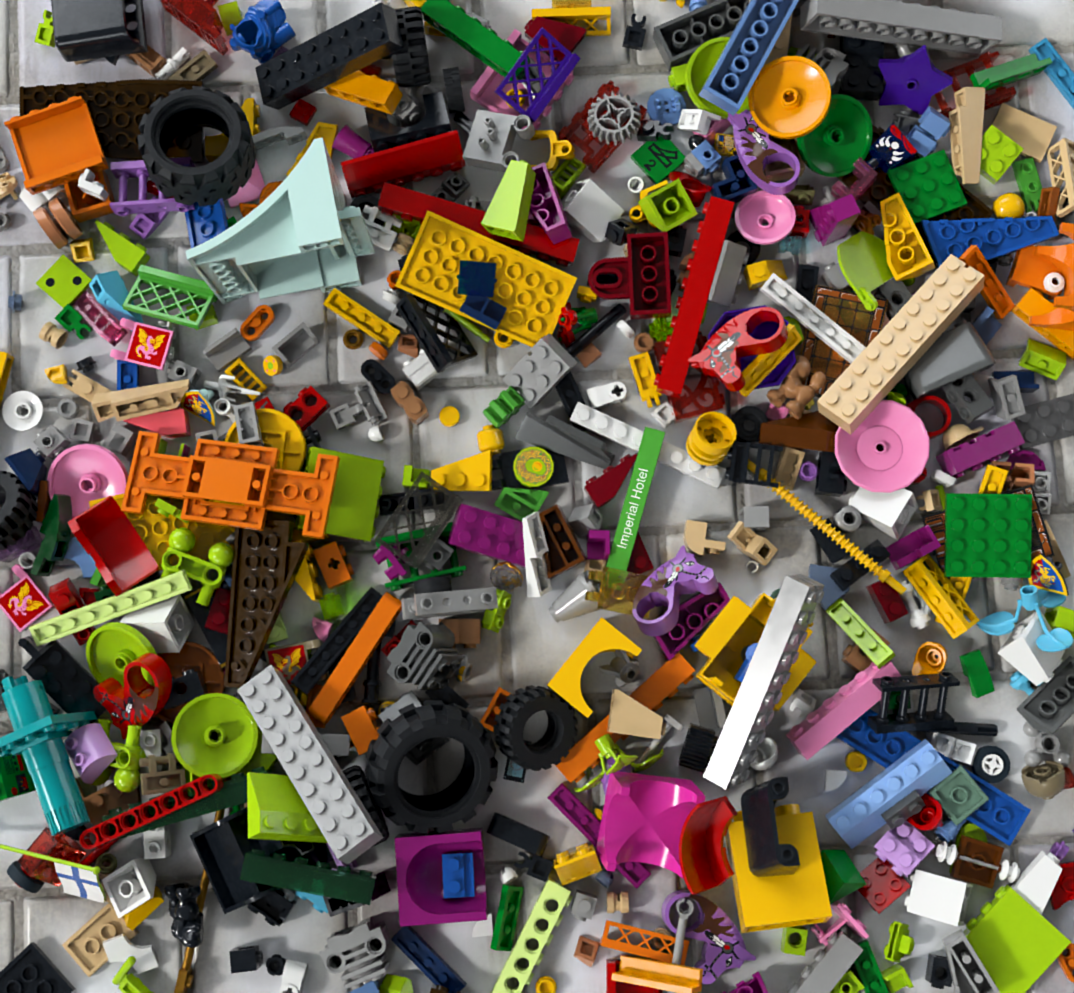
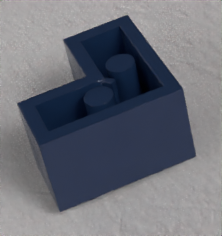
M738 154L724 159L721 168L726 179L714 183L710 192L714 197L737 203L747 195L755 193L758 187L747 175Z

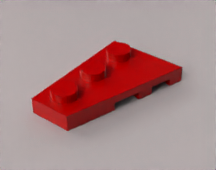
M1074 861L1059 863L1062 872L1050 896L1053 910H1057L1064 903L1074 899Z

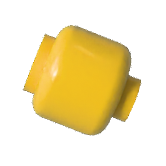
M494 425L483 426L482 431L478 432L479 451L492 450V455L501 453V450L505 447L503 431L501 429L495 428Z

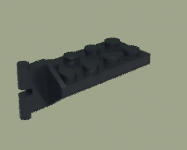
M32 635L19 640V646L23 647L32 657L23 669L34 680H42L46 693L66 713L94 711L98 719L107 710L95 699L93 694L95 686L99 683L57 639L51 641L45 647L42 645L36 646Z

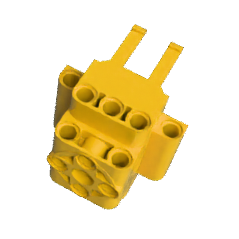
M765 593L760 594L750 607L739 598L733 596L694 645L708 657L707 662L696 674V677L731 706L742 684L734 679L744 662L741 657V651L745 646L759 642L777 599H773ZM814 623L808 624V627H812ZM807 627V629H806V631H805V632H807V637H806L805 641L809 638V636H810V635L812 634V632H813V631H811L808 627ZM800 644L798 648V659L790 667V678L786 684H783L781 689L782 697L775 704L774 711L781 709L817 663L814 658L801 649L803 644Z

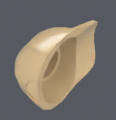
M956 424L947 428L942 437L945 450L947 451L962 443L970 442L979 435L980 431L984 430V427L980 426L970 429L965 424Z

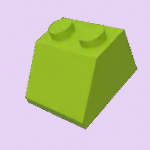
M679 178L638 201L647 220L662 232H667L698 214Z

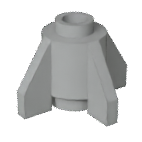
M615 649L617 657L612 659L610 665L599 666V671L614 675L615 684L621 687L637 678L639 661L636 659L630 660L625 651Z

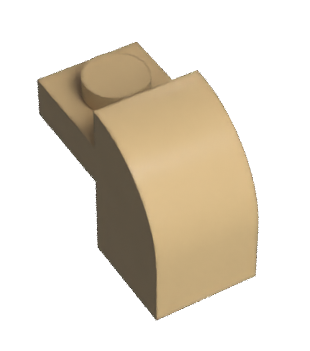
M687 520L685 522L683 540L689 552L695 554V556L702 557L704 550H707V554L719 555V552L725 551L726 542L705 539L708 523Z
M741 521L736 524L727 536L746 556L765 566L778 551L765 537L757 535L750 528H745L744 522Z

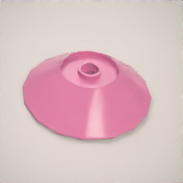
M882 400L851 435L840 427L835 434V456L841 471L855 485L871 492L891 493L908 487L922 474L929 459L930 438L923 421L909 407L893 400ZM881 445L883 447V451H878L876 449V446Z

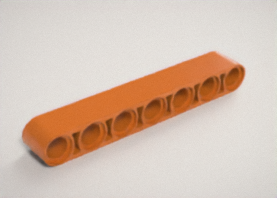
M388 592L382 596L311 704L307 714L324 725L329 722L401 612V600Z

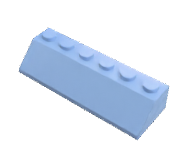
M924 739L825 816L840 837L853 849L886 824L881 814L914 790H916L920 797L953 772L933 746Z

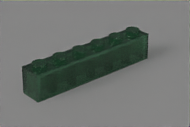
M254 848L252 852L248 851L245 853L240 880L370 905L372 902L377 877L372 876L373 872L360 870L359 873L351 872L350 867L338 865V869L331 868L329 863L317 861L315 865L308 863L306 858L295 857V860L286 859L287 855L274 853L273 856L265 855L264 850Z

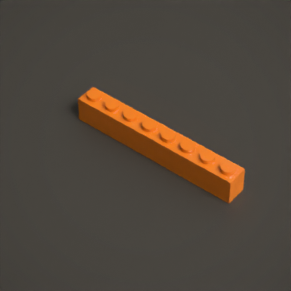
M677 652L670 661L668 660L629 696L653 712H656L663 706L661 702L663 699L673 697L679 691L677 687L682 682L686 685L694 678L692 673L695 669ZM609 714L568 750L570 753L566 758L563 756L561 762L555 765L570 783L572 781L576 783L586 775L584 771L589 766L593 769L601 761L598 756L600 751L595 744L598 738L609 734L614 743H616L620 738L624 741L629 736L607 731Z

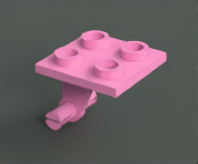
M839 901L830 904L833 911L840 917L825 932L817 924H813L814 927H810V930L817 936V941L825 946L828 944L829 936L844 924L855 935L865 939L869 937L865 932L866 926L859 919L853 918L850 915L852 911L844 903L841 904Z

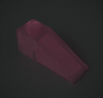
M86 290L72 304L92 328L114 347L128 333Z

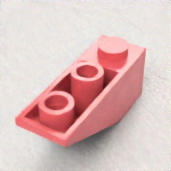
M182 407L123 420L129 425L149 432L159 433L161 436L170 439L191 436L189 415Z

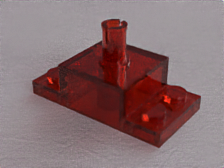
M160 0L163 8L220 54L223 56L228 51L225 44L226 40L221 35L223 24L216 9L213 8L219 0Z

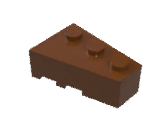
M556 504L539 513L549 550L544 553L548 579H552L587 561L560 505Z

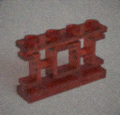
M611 80L607 84L604 83L598 89V94L595 98L591 97L586 102L584 110L581 113L577 112L571 120L572 123L568 127L564 126L558 134L559 141L567 140L571 144L575 143L586 153L582 163L587 165L593 174L622 144L621 140L618 141L616 146L614 141H611L609 145L605 144L606 140L600 143L598 137L594 138L593 131L589 130V123L587 122L589 117L588 110L591 109L592 102L597 103V97L603 99L604 93L607 96H611L612 91L616 96L619 94L620 88L615 87L614 82ZM640 105L641 120H644L647 109ZM605 110V111L601 114V116L604 115V114H606V113H607V110ZM630 118L627 119V121L621 126V128L628 123ZM581 124V129L587 133L583 140L574 134ZM593 140L603 146L595 156V151L588 146Z

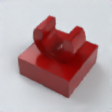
M299 99L289 115L292 119L308 126L317 108Z

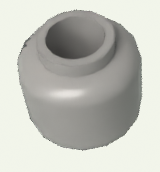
M844 506L835 512L832 521L838 531L847 534L859 528L862 517L855 507Z

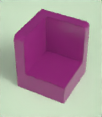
M589 530L587 534V559L608 560L610 555V531Z

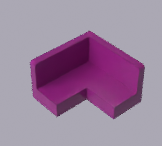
M927 524L887 546L886 549L891 554L889 560L895 570H898L939 548L941 545Z

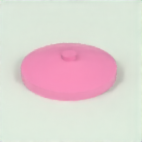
M79 444L64 450L52 462L47 477L48 493L50 499L53 498L54 494L71 497L73 519L90 508L89 501L124 494L128 474L123 463L110 450L95 444Z

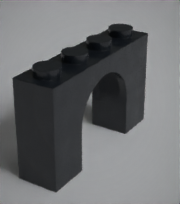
M442 91L423 95L426 114L420 122L408 127L395 126L388 121L386 113L365 107L374 153L450 132L451 126Z

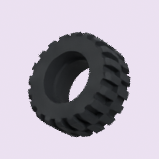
M414 6L395 9L404 48L392 53L396 82L401 88L428 85L431 82L421 8Z
M0 471V505L4 503L0 509V550L7 549L9 545L17 544L20 538L23 539L26 536V532L33 527L32 522L36 521V512L38 511L35 495L28 491L15 474L6 471Z
M531 685L526 686L525 690L519 688L515 690V695L510 694L506 697L507 702L505 704L501 703L499 707L501 711L499 715L496 714L494 719L497 725L493 726V731L497 734L495 742L500 746L499 750L502 754L525 769L540 771L541 768L544 770L550 769L552 767L551 764L557 765L561 762L563 756L566 758L570 753L568 752L570 746H574L575 741L573 739L574 736H577L578 731L575 728V725L578 724L577 717L574 716L575 711L565 699L545 687ZM545 710L548 716V726L545 734L536 743L525 745L523 730L526 722L533 714Z
M357 765L343 770L346 778L384 837L373 846L386 841L389 837L388 827L382 810L377 806L367 785L364 771Z

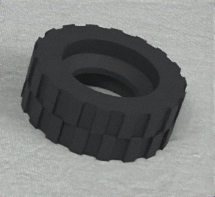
M459 68L443 69L449 114L465 112Z

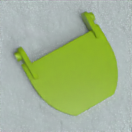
M860 231L837 246V257L845 279L864 304L865 309L873 311L877 309L878 302L871 292L894 276L887 264L885 242L875 235ZM915 278L902 280V282L910 286L914 284Z

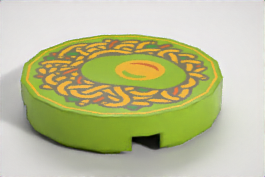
M528 447L522 449L516 455L513 462V471L516 479L522 485L540 487L550 480L554 471V463L551 455L546 450L539 447Z

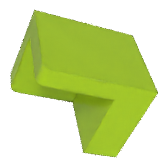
M193 305L186 307L187 310L194 308ZM211 305L199 329L219 323L213 305ZM198 314L189 315V319L196 322Z
M404 465L402 486L410 489H428L430 470L414 468L412 465Z
M898 963L881 972L890 993H894L905 986L908 988L914 987L904 967Z

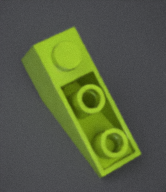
M96 220L95 223L115 261L122 268L137 277L140 265H146L150 259V256L146 253L147 249L139 243L136 245L131 243V238L122 232L120 234L114 231L115 228L106 221L102 224Z

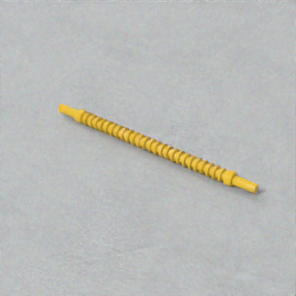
M748 459L747 469L755 474L756 464ZM761 468L759 469L758 481L766 482L767 471ZM771 478V483H777L776 478ZM778 482V488L771 487L772 492L776 491L777 496L781 495V499L786 500L785 503L789 502L790 507L794 506L795 511L799 510L800 515L804 514V518L809 519L808 522L812 521L813 526L817 525L818 530L822 529L823 534L827 533V537H832L831 541L835 540L837 542L836 545L840 544L841 549L845 548L846 553L850 552L851 557L855 556V560L860 561L859 564L863 563L865 565L864 568L868 567L869 572L873 571L874 576H879L878 579L882 583L886 582L900 595L905 592L906 588L891 576V572L887 569L883 570V566H878V562H873V558H868L869 554L865 555L864 550L860 551L859 546L855 547L854 542L850 543V539H845V535L842 536L840 534L841 531L837 532L836 527L832 528L831 523L827 524L826 519L822 520V516H817L818 513H814L813 508L809 509L808 504L804 505L803 500L799 501V497H794L795 494H791L790 489L786 490L785 485L781 486V482Z

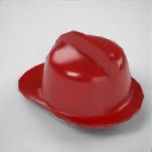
M673 171L669 174L672 182L679 178L694 207H699L704 200L705 194L712 190L709 185L702 183L690 174Z
M925 793L921 798L926 806L906 821L923 831L934 830L938 826H943V810L937 800Z

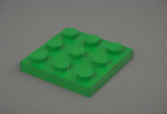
M945 150L938 151L887 172L895 193L899 192L915 225L919 224L921 220L933 219L968 204Z

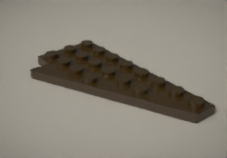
M265 520L263 531L235 527L224 687L240 688L250 680L309 548V543L292 542L294 521Z

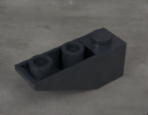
M424 489L381 495L379 499L380 516L445 511L444 491Z

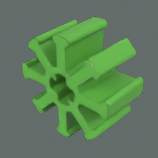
M510 386L506 391L503 390L496 400L493 399L489 403L490 406L483 411V415L496 428H500L502 424L505 425L512 415H516L520 411L519 409L525 405L524 402L526 400Z

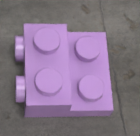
M906 820L901 826L887 831L874 846L876 850L875 855L883 862L886 860L893 865L891 869L898 876L904 875L906 878L911 875L935 848L931 841Z

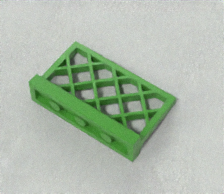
M140 265L138 269L139 276L122 307L124 310L199 330L212 303H216L218 298L205 281ZM142 283L151 286V288L143 291L139 289ZM166 289L170 293L159 296L157 291ZM155 293L157 298L145 301L143 296ZM185 294L188 295V298L178 301L176 296ZM173 297L175 303L164 307L162 301ZM138 298H141L143 302L136 306L131 305V302ZM199 299L207 300L205 304L196 306L194 302ZM160 303L162 307L155 311L149 309V306ZM188 303L193 304L194 308L183 312L181 306ZM176 308L181 312L174 316L168 314V311ZM194 313L198 314L196 322L186 318Z

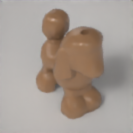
M803 355L795 357L796 362L783 379L781 387L779 389H771L767 393V398L777 408H781L786 399H795L788 401L785 407L790 410L789 414L797 420L802 417L805 406L814 398L815 392L821 389L826 382V375L818 371L811 377L809 385H802L811 371L810 362Z

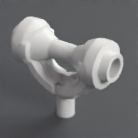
M906 580L901 582L900 584L906 590L900 597L906 601L911 611L910 624L912 628L917 627L920 630L929 625L931 609L911 583H908ZM913 596H916V598L920 601V609L918 608Z

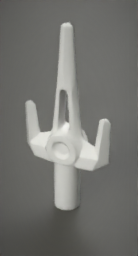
M221 374L218 382L205 380L203 387L206 389L218 390L220 398H225L231 402H236V400L227 397L228 393L261 395L258 391L231 385L226 379L235 380V377Z

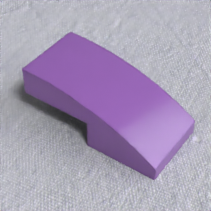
M169 212L139 213L128 228L146 240L162 223Z

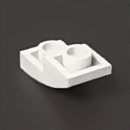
M1034 471L1035 483L1033 491L1040 513L1050 515L1052 494L1049 493L1051 472Z

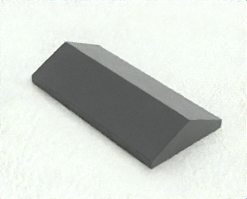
M1071 656L1053 672L1054 676L1049 682H1043L1017 708V711L1034 729L1049 735H1053L1074 714V658Z

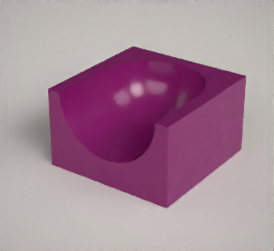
M483 827L455 829L436 833V831L401 833L395 837L400 927L487 920L488 900ZM473 852L475 897L444 898L442 854Z

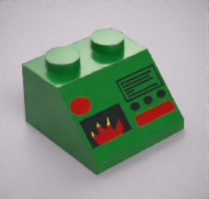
M22 754L0 756V802L36 791Z

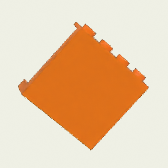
M73 96L68 98L67 101L52 103L47 108L32 110L27 115L15 116L9 121L4 122L5 126L10 130L26 181H23L25 189L32 195L78 180L86 168L90 169L94 174L109 169L88 105L82 96Z

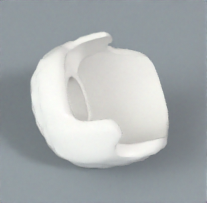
M765 737L758 744L756 759L753 763H750V767L754 770L769 769L777 760V743L771 737Z

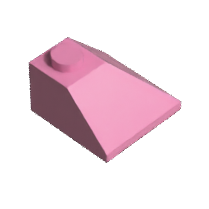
M255 159V166L252 168L251 177L243 188L239 186L238 192L227 199L230 208L239 206V203H249L260 199L265 183L257 159Z

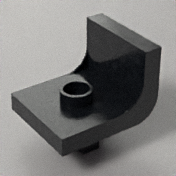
M248 807L190 835L224 914L252 903L334 860L326 843L248 839Z

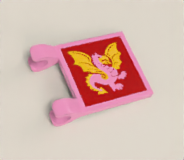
M121 318L120 326L133 330L127 352L112 349L110 356L116 360L164 370L175 332Z
M15 564L12 567V571L20 580L3 594L0 592V608L18 631L22 632L50 610L53 604L29 576L25 568L21 567L20 564Z

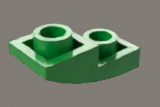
M976 649L959 656L963 674L969 679L972 696L979 698L995 691L988 667L980 650Z

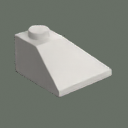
M144 857L133 859L102 879V883L118 918H122L154 897L157 875L149 859H144Z

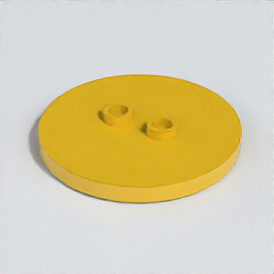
M256 409L264 447L278 448L280 450L276 469L300 472L306 459L307 448L304 434L299 425L291 417L278 410ZM236 421L228 430L224 442L239 443Z

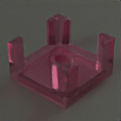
M859 158L854 163L855 168L852 173L860 181L856 180L849 189L840 181H837L831 187L832 192L830 195L838 199L852 194L855 201H857L876 181L878 173L862 158Z

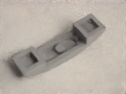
M287 126L262 131L252 136L256 151L285 139L290 146L307 139L303 128Z

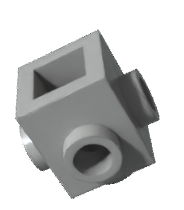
M401 90L403 96L393 115L401 123L405 121L411 125L420 118L424 111L419 106L421 102L414 95L410 96L404 90Z
M53 425L47 430H42L34 441L38 446L37 452L44 458L47 456L53 460L71 444L68 438Z

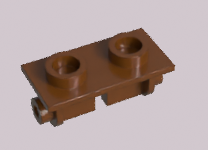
M860 209L861 213L851 227L874 235L873 228L880 225L882 221L880 216L871 212L868 214V211Z

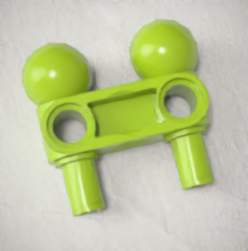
M184 527L176 528L169 536L170 547L167 548V551L162 556L161 567L163 572L160 578L185 569L189 578L200 581L203 585L196 603L208 606L214 590L220 588L221 583L225 579L227 567L233 562L234 550L229 544L219 542L209 549V561L190 555L188 552L195 545L193 532ZM173 554L179 557V562L176 566L171 565L169 561ZM212 569L217 570L219 574L215 581L209 578V572Z
M98 719V724H101L109 738L112 720ZM128 725L126 744L109 739L118 756L91 785L99 786L104 784L111 775V766L119 768L113 777L114 785L119 791L129 793L139 787L141 782L138 771L140 770L139 759L146 758L145 751L139 745L142 726Z

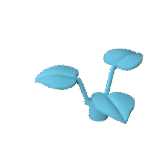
M1026 585L1020 589L1021 599L1017 600L1018 606L1015 617L1009 612L1001 611L990 614L976 623L982 631L990 635L1008 634L1015 629L1014 623L1018 621L1021 607L1023 606L1029 611L1036 610L1045 633L1036 639L1039 649L1046 652H1057L1070 648L1073 645V637L1069 631L1063 628H1055L1050 632L1047 630L1039 609L1042 606L1046 608L1060 606L1066 601V595L1042 589L1037 590V587L1034 585Z

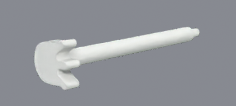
M666 714L663 718L667 721L665 735H661L660 739H653L636 763H643L650 757L672 726L680 732L684 726Z

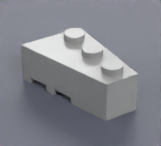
M962 929L942 939L955 993H1000Z

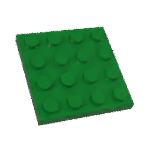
M945 493V577L1031 578L1032 494Z

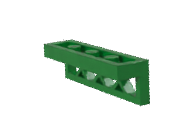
M1034 53L975 72L969 78L974 87H984L985 92L1038 75L1053 62L1050 57L1039 61Z

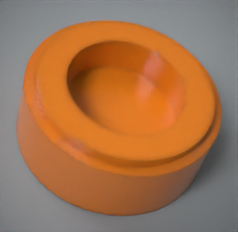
M372 342L368 347L381 360H385L389 355L388 351L378 342Z

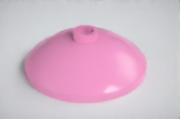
M764 190L747 195L741 200L735 211V225L738 232L746 240L755 244L769 245L777 243L786 238L795 225L796 213L791 201L784 195H773Z

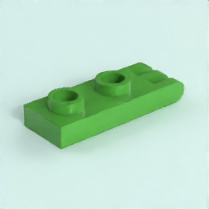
M1032 157L1012 163V168L1021 198L1025 204L1026 213L1032 212L1033 207V210L1036 212L1039 207L1042 185L1034 159Z

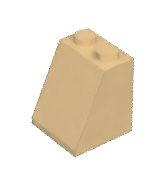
M618 689L612 690L608 732L660 739L661 735H665L666 723L663 722V717Z

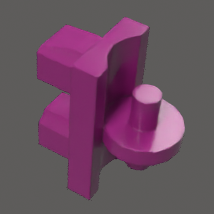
M382 543L372 557L378 565L387 558L393 565L384 571L390 580L397 578L399 575L404 576L407 571L398 561V558L404 564L408 562L409 559L405 553L409 549L405 547L401 550L398 544H395L392 548L397 554L394 555L386 543Z

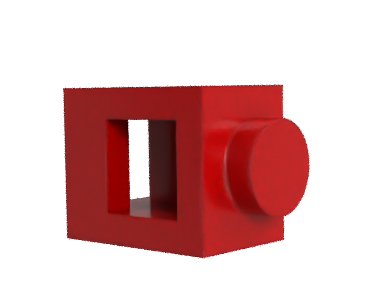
M794 206L796 218H801L802 221L799 222L795 219V225L787 237L806 238L809 233L810 210H805L804 206Z

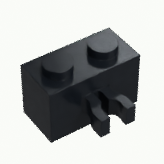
M820 452L818 455V475L816 477L815 494L840 497L847 489V480H844L845 474L841 471L834 452Z

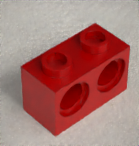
M310 386L308 389L306 387L302 389L298 394V398L294 402H289L284 407L283 413L293 419L295 412H302V417L294 421L304 433L307 430L306 427L311 426L330 405ZM309 398H317V402L315 405H307V401Z

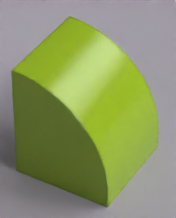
M237 1L217 6L227 36L233 33L230 30V24L236 26L243 19Z

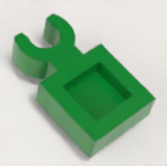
M67 304L55 317L67 331L72 332L75 329L76 335L80 339L86 338L82 334L84 328L89 332L93 331L90 325L82 323L85 317L71 304Z

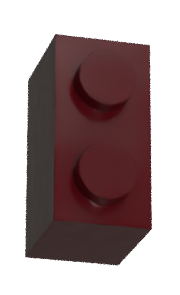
M879 580L866 587L885 624L909 614L899 593L886 582L882 583Z

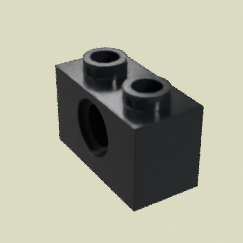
M194 669L182 672V677L175 679L172 676L171 693L164 709L170 710L189 703L201 695L209 694L202 672H195ZM181 683H185L187 686L184 694L178 691Z

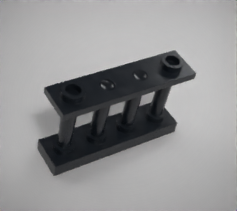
M942 671L937 674L900 677L883 676L882 678L873 679L872 683L882 692L879 714L877 716H868L867 724L876 734L954 727L955 719L945 711L948 688L960 686V681L952 673ZM940 687L937 709L926 711L929 688ZM920 689L918 711L907 713L910 690ZM901 691L898 713L888 715L890 692Z

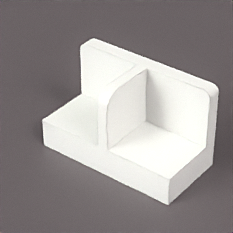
M682 109L677 129L706 135L709 131L711 120L720 121L721 116L705 110Z

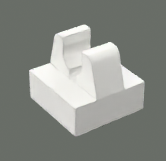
M798 689L794 695L790 710L793 711L796 707L802 710L800 717L803 718L814 710L817 700L801 689Z

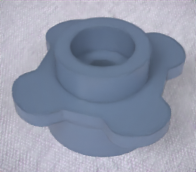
M13 291V296L8 297V308H12V313H15V310L21 311L22 295L15 294V291Z

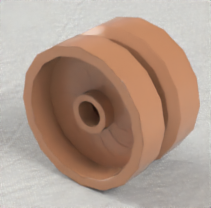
M58 197L48 202V207L53 215L44 207H40L33 212L41 228L58 249L68 244L64 231L74 240L83 235L77 220Z

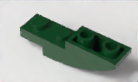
M54 494L50 501V506L39 531L45 537L41 542L40 550L30 572L35 576H50L55 562L64 560L71 535V529L67 522L72 520L71 497L68 495Z

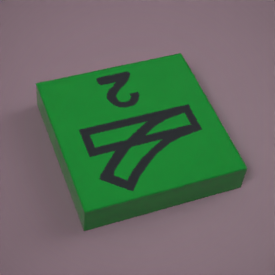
M658 137L657 142L647 141L631 155V159L656 185L663 182L671 172L677 170L684 163L685 156L670 140Z

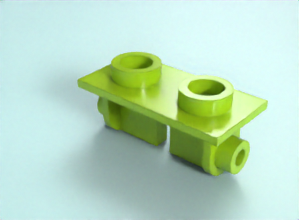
M496 589L498 608H494L493 611L486 609L481 623H483L482 628L499 633L504 624L506 610L511 605L512 594Z

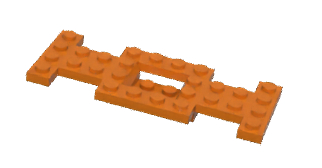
M139 431L121 511L143 515L147 496L153 495L183 499L184 503L180 518L185 521L263 531L267 511L305 516L302 535L318 539L325 538L340 462L339 456L318 454L313 474L276 469L280 450L271 447L198 438L195 454L190 455V457L159 454L158 448L161 435L159 433ZM205 499L225 501V502H233V503H240V504H243L244 506L234 505V504H226V503H219V502L205 501Z

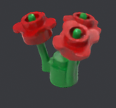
M567 302L565 307L561 308V314L558 318L559 324L563 325L559 327L560 330L557 334L560 343L569 347L570 343L575 341L574 334L591 328V324L598 321L596 309L593 307L587 309L586 307L571 308L570 302ZM577 320L579 324H583L582 326L572 330V326L576 325Z

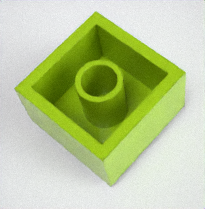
M993 125L982 136L980 174L992 184H995L1023 151V148Z

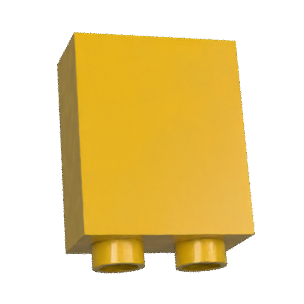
M799 804L781 805L774 809L779 844H791L798 851L800 866L792 875L768 877L753 875L748 864L742 810L737 811L738 814L728 827L725 839L730 867L734 872L732 880L741 933L825 923L832 917L813 813H801Z

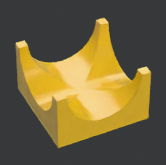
M601 617L547 684V687L565 699L584 717L588 718L593 711L584 701L580 688L581 675L588 661L598 654L615 652V649L625 651L627 656L633 659L634 656L637 657L642 649Z

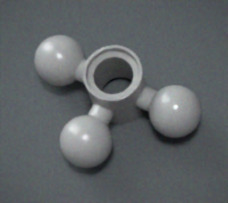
M1028 722L1024 724V733L1029 737H1036L1034 742L1036 750H1030L1024 756V761L1028 766H1038L1041 763V755L1043 753L1053 754L1054 761L1061 763L1063 767H1067L1071 763L1070 754L1063 750L1059 751L1060 741L1055 735L1042 734ZM1046 738L1051 742L1048 749L1044 747V740Z

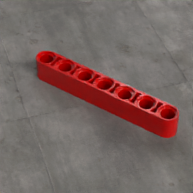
M208 774L85 830L80 835V844L85 849H93L109 843L219 792L223 787V779L218 774ZM209 778L215 781V787L212 790L207 786ZM190 787L195 790L193 799L187 793ZM170 796L175 799V806L173 808L168 804ZM151 805L156 811L154 817L148 812ZM130 815H133L136 819L134 826L129 823ZM111 824L116 827L114 835L109 830ZM91 833L95 834L96 836V842L94 844L90 841Z

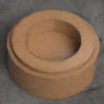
M642 332L635 337L634 348L639 353L650 352L653 349L654 339L652 335Z

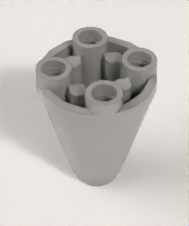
M589 570L581 573L556 599L552 607L549 608L556 622L585 615L609 605L604 597L606 593L600 584L596 585L594 583L595 579Z

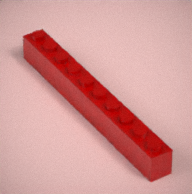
M386 182L383 184L378 202V209L384 215L393 216V214L401 216L402 220L409 222L417 220L422 224L427 211H430L510 248L516 249L528 256L529 253L537 255V259L542 261L551 259L556 261L557 265L563 267L572 266L580 241L578 238L571 237L553 244L542 228L530 224L526 226L523 242L489 234L481 225L486 213L485 211Z
M711 196L709 202L704 203L702 214H705L704 221H699L697 228L700 236L698 240L694 239L691 251L695 252L693 259L689 258L686 267L689 275L688 278H683L681 289L684 290L683 296H678L675 308L679 309L678 314L672 317L670 327L673 328L672 335H667L664 345L668 347L666 355L662 354L659 366H662L661 374H656L653 384L657 386L656 392L680 398L690 364L688 359L692 357L735 202Z

